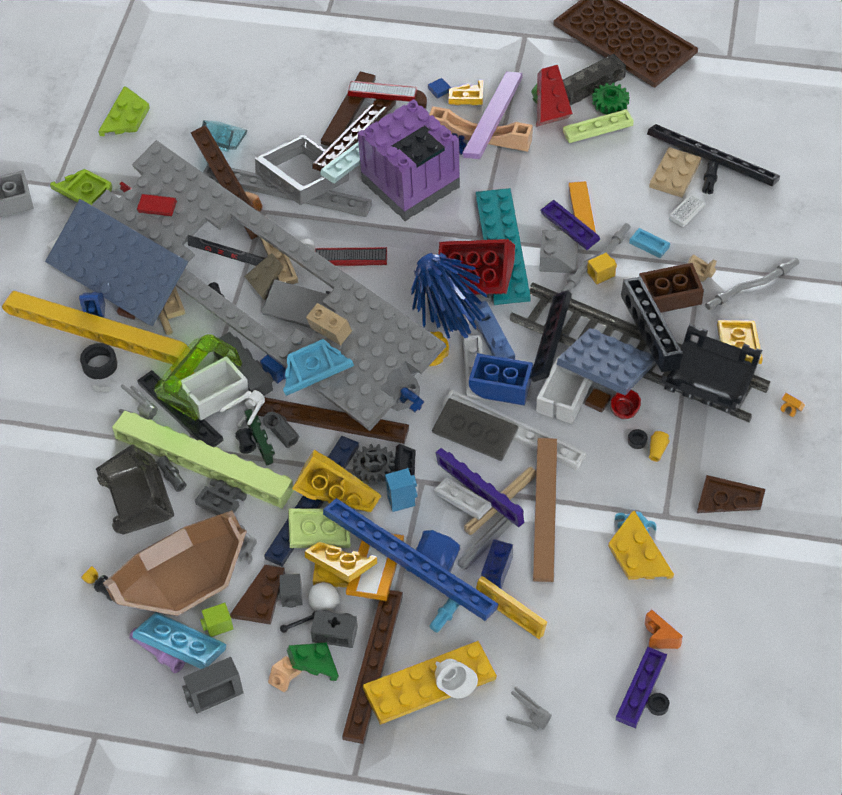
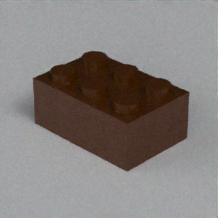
M693 263L639 273V277L642 278L661 313L702 305L704 289Z

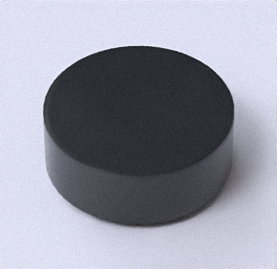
M635 429L628 434V444L632 448L641 449L646 446L648 436L643 430Z
M654 693L648 699V710L657 716L664 715L669 709L670 702L666 695Z

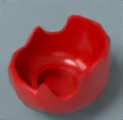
M632 389L626 395L617 392L611 399L610 409L616 417L630 419L640 410L641 399L638 393Z

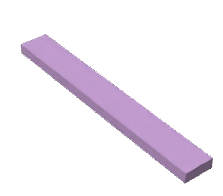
M505 73L463 151L464 158L480 159L523 78L522 73Z

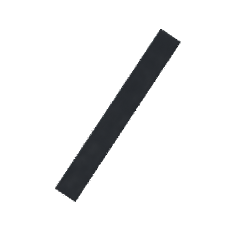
M655 124L648 129L647 135L707 160L717 162L719 165L772 187L780 179V175L660 125Z

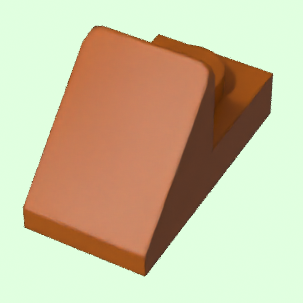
M651 609L645 617L647 630L654 634L649 639V647L653 649L680 648L683 636Z

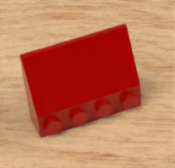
M509 239L439 242L438 255L443 253L447 258L462 261L461 264L475 267V270L459 268L479 276L480 279L477 280L480 283H475L459 273L458 275L474 284L486 294H507L515 259V244ZM465 284L474 293V295H481L480 293L472 289L470 286Z

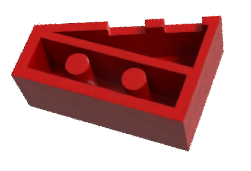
M558 65L541 69L537 74L536 127L567 119L573 114Z

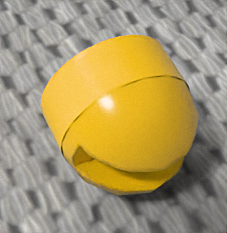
M91 566L80 578L86 583L92 584L95 583V580H98L99 575L97 570Z

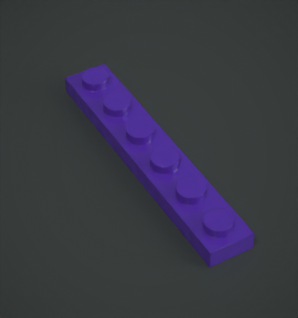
M442 448L436 451L437 463L440 467L472 492L489 501L494 509L517 527L525 523L524 511L520 505L511 502L504 493L498 492L491 483L485 482L478 473L472 472L465 463L455 459L451 452H446Z

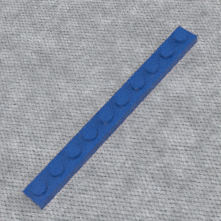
M334 499L323 509V515L482 620L486 621L497 610L498 603L339 499Z

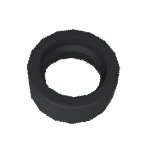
M95 343L89 345L80 356L83 372L89 378L104 379L112 375L117 369L116 354L114 349L107 344ZM104 355L110 358L108 363L100 367L88 365L89 361L96 356Z

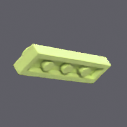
M626 109L564 126L563 133L568 142L572 143L633 126L634 121Z

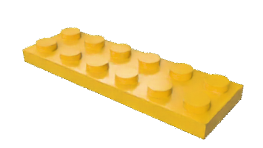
M473 642L364 684L363 690L379 724H384L451 697L437 687L435 670L437 668L435 663L437 661L441 663L446 659H454L465 664L477 674L478 683L476 687L496 680L497 675L480 642Z

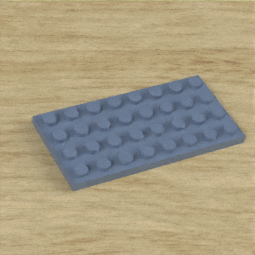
M81 199L76 204L45 260L46 263L92 291L102 292L104 298L150 326H153L188 264L187 260Z

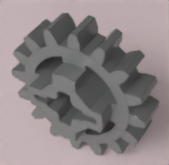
M370 444L368 449L363 446L362 452L357 450V456L353 457L352 464L355 476H360L361 481L367 479L368 484H370L374 480L378 484V480L381 479L385 482V474L394 471L395 457H393L392 451L388 452L387 447L381 449L380 444L376 447Z

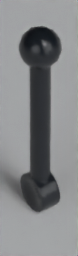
M316 611L311 616L289 625H281L280 631L286 633L288 629L314 619Z

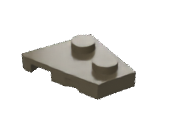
M271 253L244 277L258 294L266 300L268 297L266 293L270 285L272 286L274 280H277V276L281 273L284 266Z

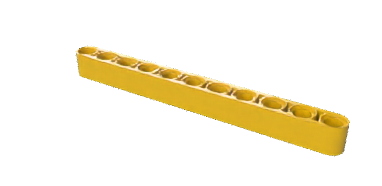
M11 291L2 305V309L10 315L175 366H180L189 352V347L184 342L21 292Z

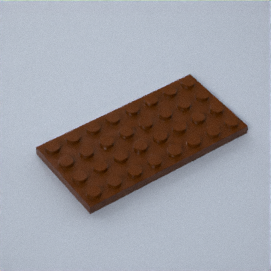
M579 0L553 22L555 27L654 88L698 53V47L619 0Z

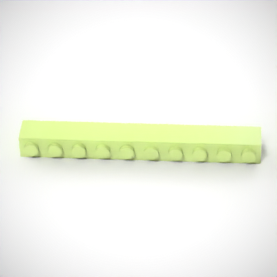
M124 410L112 427L115 438L158 457L167 456L170 462L210 479L223 480L227 485L233 488L238 487L241 489V492L283 509L294 492L292 489L293 481L288 476L276 474L269 468L264 469L252 461L240 459L235 454H228L218 447H212L201 440L192 439L185 433L180 434L168 426H161L151 419L147 420L140 417L136 413Z

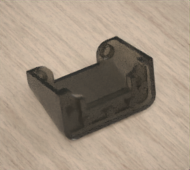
M130 445L96 468L97 480L101 486L110 489L118 516L113 518L112 523L116 533L124 535L165 522L174 517V511L155 459L136 445Z

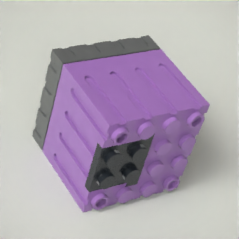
M414 99L407 105L396 109L393 113L384 116L379 122L376 121L365 130L358 132L362 182L389 205L396 214L400 215L404 221L436 203L437 200L444 198L453 190L460 188L459 138L456 135L453 136L448 128L441 125L433 115L430 116L429 112L422 106H419L418 102Z

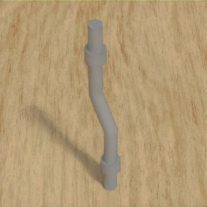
M625 223L620 231L613 235L612 241L603 252L584 261L576 273L569 277L567 284L561 292L571 291L572 288H575L587 270L588 261L606 252L610 255L615 247L625 239V234L631 226Z
M794 258L788 263H782L776 270L763 278L739 283L728 291L717 294L713 300L705 304V307L710 310L719 304L726 303L730 297L742 290L765 285L780 275L784 276L789 273L790 269L797 266L800 262L797 258Z

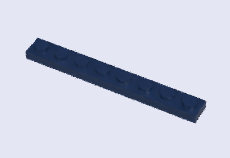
M341 436L328 458L345 469L359 448V442ZM303 495L295 509H320L324 501L312 500ZM288 519L264 555L265 560L283 567L294 548L289 547Z

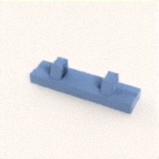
M483 301L481 305L476 304L485 315V318L483 319L480 316L481 322L475 316L474 321L492 355L515 359V353L487 301Z

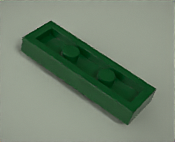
M252 409L244 411L246 423H248L253 413ZM256 415L248 427L252 431V436L267 466L273 464L272 455H275L272 444L267 443L265 429L261 430V421L259 416Z

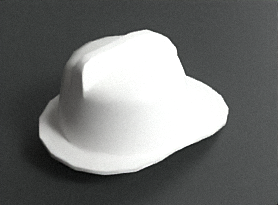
M446 659L441 663L438 661L435 663L437 666L435 670L436 684L440 690L456 699L467 697L475 690L478 683L477 674L465 664L454 659Z

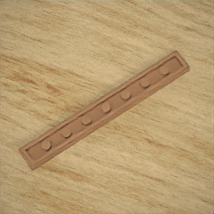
M538 438L533 569V581L554 582L557 439Z

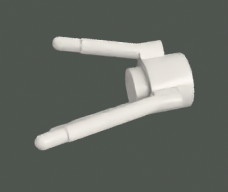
M248 390L243 396L220 409V412H224L246 399V407L248 410L252 409L253 411L247 423L251 425L260 407L264 404L265 398L259 391L253 390L251 393ZM245 415L238 423L237 427H241L242 424L246 421Z

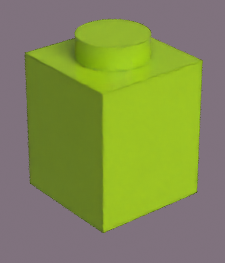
M226 603L201 610L203 619H200L203 631L208 630L210 637L234 630Z

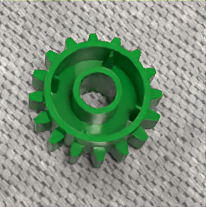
M605 83V86L599 85V89L595 88L592 94V105L595 106L596 110L605 115L627 109V105H629V92H626V87L621 88V84L615 86V83H612V85Z

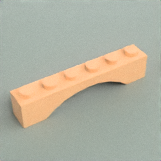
M432 106L429 114L430 116L433 115L441 125L448 128L453 136L456 135L459 139L470 140L478 125L461 118L450 109ZM514 122L509 125L497 126L488 144L528 152L532 142L533 125Z

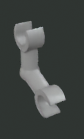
M246 533L244 541L247 545L244 550L240 551L238 557L241 562L244 556H248L247 561L250 564L252 562L251 553L257 544V540Z

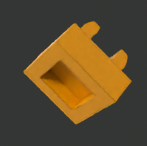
M787 393L784 394L782 400L785 403L781 406V411L785 412L786 408L791 407L792 411L789 414L791 417L796 415V409L802 412L805 404Z

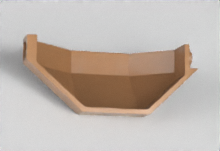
M233 511L187 525L135 554L103 584L112 601L118 605L179 616L228 587L247 530L241 528Z

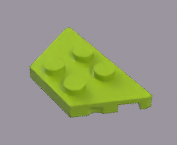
M124 86L98 131L99 136H105V133L115 132V135L124 132H137L150 109L149 103Z
M86 169L66 176L64 181L57 184L55 181L50 183L51 189L77 203L81 199L90 205L107 189L110 192L112 191L111 182Z

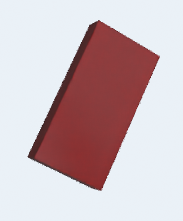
M142 194L137 211L138 213L172 217L177 200L173 197Z

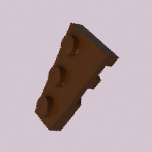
M706 475L697 513L761 510L766 489Z
M264 565L230 613V617L232 619L271 625L280 593V575L285 574V568Z

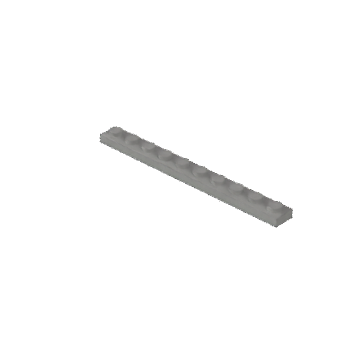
M207 164L203 173L218 183ZM231 168L243 189L292 200L257 173ZM331 190L306 202L307 204L367 217L372 206V200Z

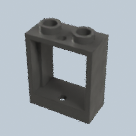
M231 657L183 677L185 685L182 688L189 708L194 707L196 714L244 694L238 670Z

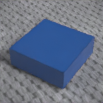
M443 78L428 84V89L436 98L449 93V89H451Z

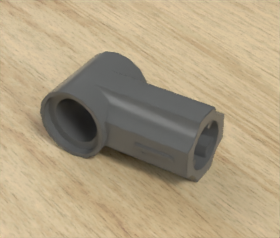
M268 412L264 416L263 423L265 427L270 429L285 447L289 448L297 443L300 436L288 424L283 415ZM277 417V423L273 425V421Z

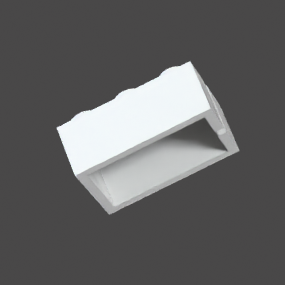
M227 356L178 382L180 397L188 407H191V410L200 421L219 411L248 391L246 377Z
M556 359L550 375L537 397L536 412L552 418L556 415V419L573 424L593 381L556 365Z

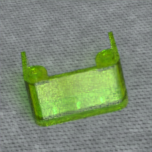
M211 334L194 339L155 385L154 391L157 397L196 421L198 417L191 403L178 396L183 387L181 380L190 376L207 354L213 351L223 357L227 356L230 361L241 366L243 363L236 348Z

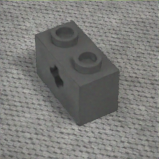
M316 610L311 628L312 642H327L328 645L353 648L358 628L357 616L349 613H333L329 610Z

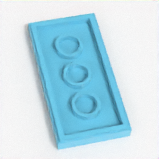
M157 612L133 631L132 638L199 669L209 666L226 650L225 643Z

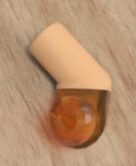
M245 192L250 202H252L254 209L258 212L261 211L263 205L259 196Z

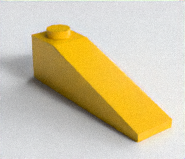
M316 450L312 451L292 488L312 500L318 499L331 503L337 498L353 509L372 512L381 498V494Z

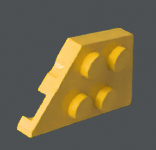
M632 511L608 543V547L628 580L639 578L655 579V577L674 578V573L635 511Z

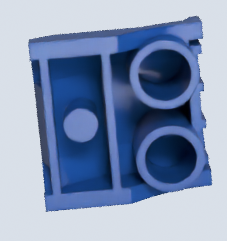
M434 530L423 531L416 550L451 572L460 551V545L449 536Z

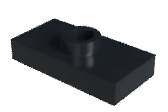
M402 444L396 446L394 472L408 468L410 475L415 476V449Z

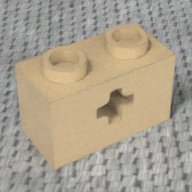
M318 303L306 317L311 329L340 346L352 332L346 319Z

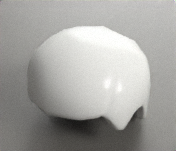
M326 582L315 584L308 593V604L314 611L329 610L332 612L334 607L340 604V593L332 584Z

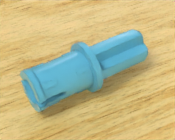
M449 598L445 605L438 609V615L430 624V629L436 633L439 632L444 624L453 618L452 615L460 604Z

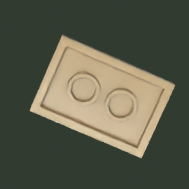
M668 147L650 181L649 187L683 198L701 163L702 157Z

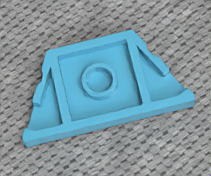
M324 339L288 354V367L285 372L286 384L283 391L288 396L353 367V361L342 355L338 349L331 347Z

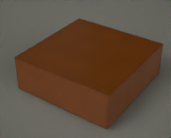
M594 388L586 399L585 405L602 413L611 401V395Z

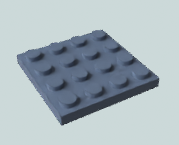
M589 328L558 357L556 365L626 395L656 364V361L649 352L641 351L634 348L631 344H625L618 341L615 337L607 336L599 330Z

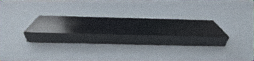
M569 290L553 296L530 376L533 382L548 378L550 375L572 296Z
M153 370L137 380L138 384L196 440H201L212 447H216L224 441L223 436L205 419L200 421L191 410V407H188L182 398Z

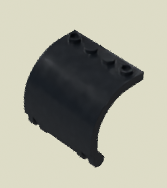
M689 324L681 347L683 354L680 369L670 371L667 377H662L660 383L669 392L675 393V390L683 392V397L691 400L694 397L701 399L700 403L710 407L712 404L720 406V411L728 414L731 411L737 412L751 384L763 350L758 348L756 350L752 349L747 344H744L742 349L707 337L708 330L703 328L700 330L695 328V325ZM693 335L699 337L697 343L691 341ZM747 355L753 357L752 363L745 361Z

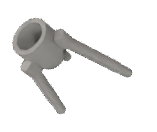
M121 385L123 390L140 403L137 408L139 411L138 415L144 419H153L158 408L134 386H131L130 390L125 385ZM119 409V412H120V413H123L124 410H123V409Z
M515 687V691H512L511 694L532 710L529 717L532 723L507 716L506 719L528 726L537 731L538 727L544 729L552 715L540 707L522 690Z

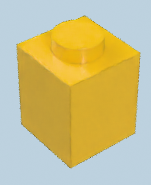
M606 252L588 261L587 273L596 284L602 283L615 277L616 261Z

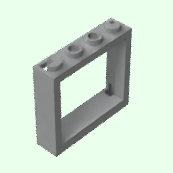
M304 134L255 158V172L299 205L349 181L348 173L336 183H332L325 177H322L303 187L276 167L302 153L314 161L322 155L325 149Z

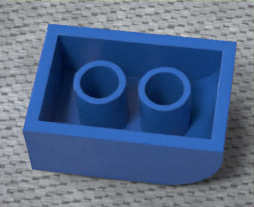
M477 353L469 377V387L473 393L481 398L525 406L532 382L530 376L533 363Z

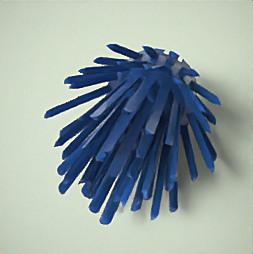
M429 253L423 256L417 262L416 271L414 270L415 279L411 288V295L414 292L415 295L412 309L416 308L419 312L422 308V324L425 327V293H427L430 319L432 323L435 320L437 329L438 327L440 328V318L447 338L450 339L449 332H453V330H459L464 338H468L467 334H471V330L463 314L475 330L477 329L474 323L475 316L482 322L480 316L484 319L485 315L475 304L476 302L481 305L482 302L465 284L482 296L487 297V295L474 284L458 275V273L475 283H480L477 280L480 279L479 276L459 267L475 270L476 268L461 264L462 261L447 258L443 253H440L441 255Z

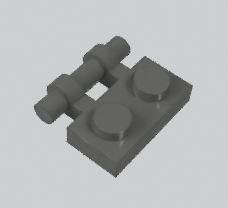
M213 478L210 481L213 489L205 486L195 499V504L216 515L229 511L235 513L240 506L236 500L245 501L247 494L241 492V489L238 487L233 488L227 485L225 481Z

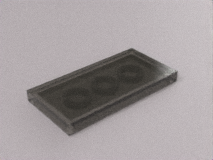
M449 398L432 429V433L502 461L519 428L515 424Z

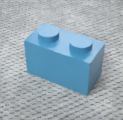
M409 469L385 474L387 498L392 512L415 506V498L418 497L415 488L417 487L415 476L410 475Z

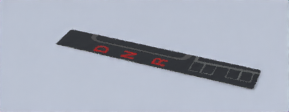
M188 235L187 245L254 266H257L265 259L261 256Z

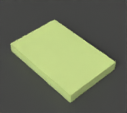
M289 508L290 548H310L318 542L341 548H350V532L323 515V509Z

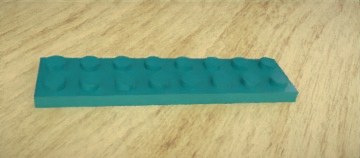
M511 188L476 192V201L483 240L509 239L515 244L514 266L507 294H492L494 305L530 302L531 295Z

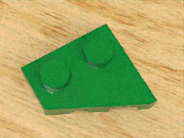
M327 642L288 646L286 651L292 668L307 671L316 676L321 673L330 676L331 681L338 679L339 675Z

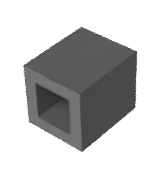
M300 574L280 575L282 607L293 608L303 605Z

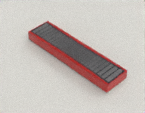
M351 81L348 88V96L410 102L413 99L415 100L417 95V87Z
M387 247L315 248L316 253L335 266L387 265Z

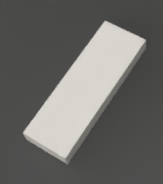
M447 477L434 489L435 495L478 520L492 508L489 501Z

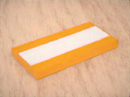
M392 534L404 542V535ZM361 540L358 550L360 556L367 558L370 555L377 557V564L348 582L346 595L387 601L397 563Z

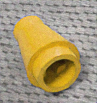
M655 431L651 435L650 460L660 461L670 442L667 433Z

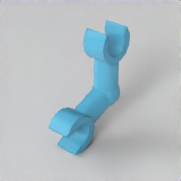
M637 511L636 514L648 533L647 527H652L656 531L655 522L648 521L641 512ZM617 513L615 515V520H624L618 522V528L622 526L630 514Z

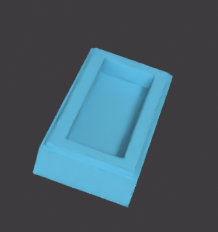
M640 228L630 238L629 242L660 259L670 247L669 242Z

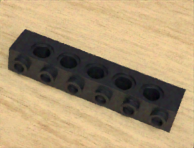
M642 278L623 279L621 298L660 371L679 370L683 352Z

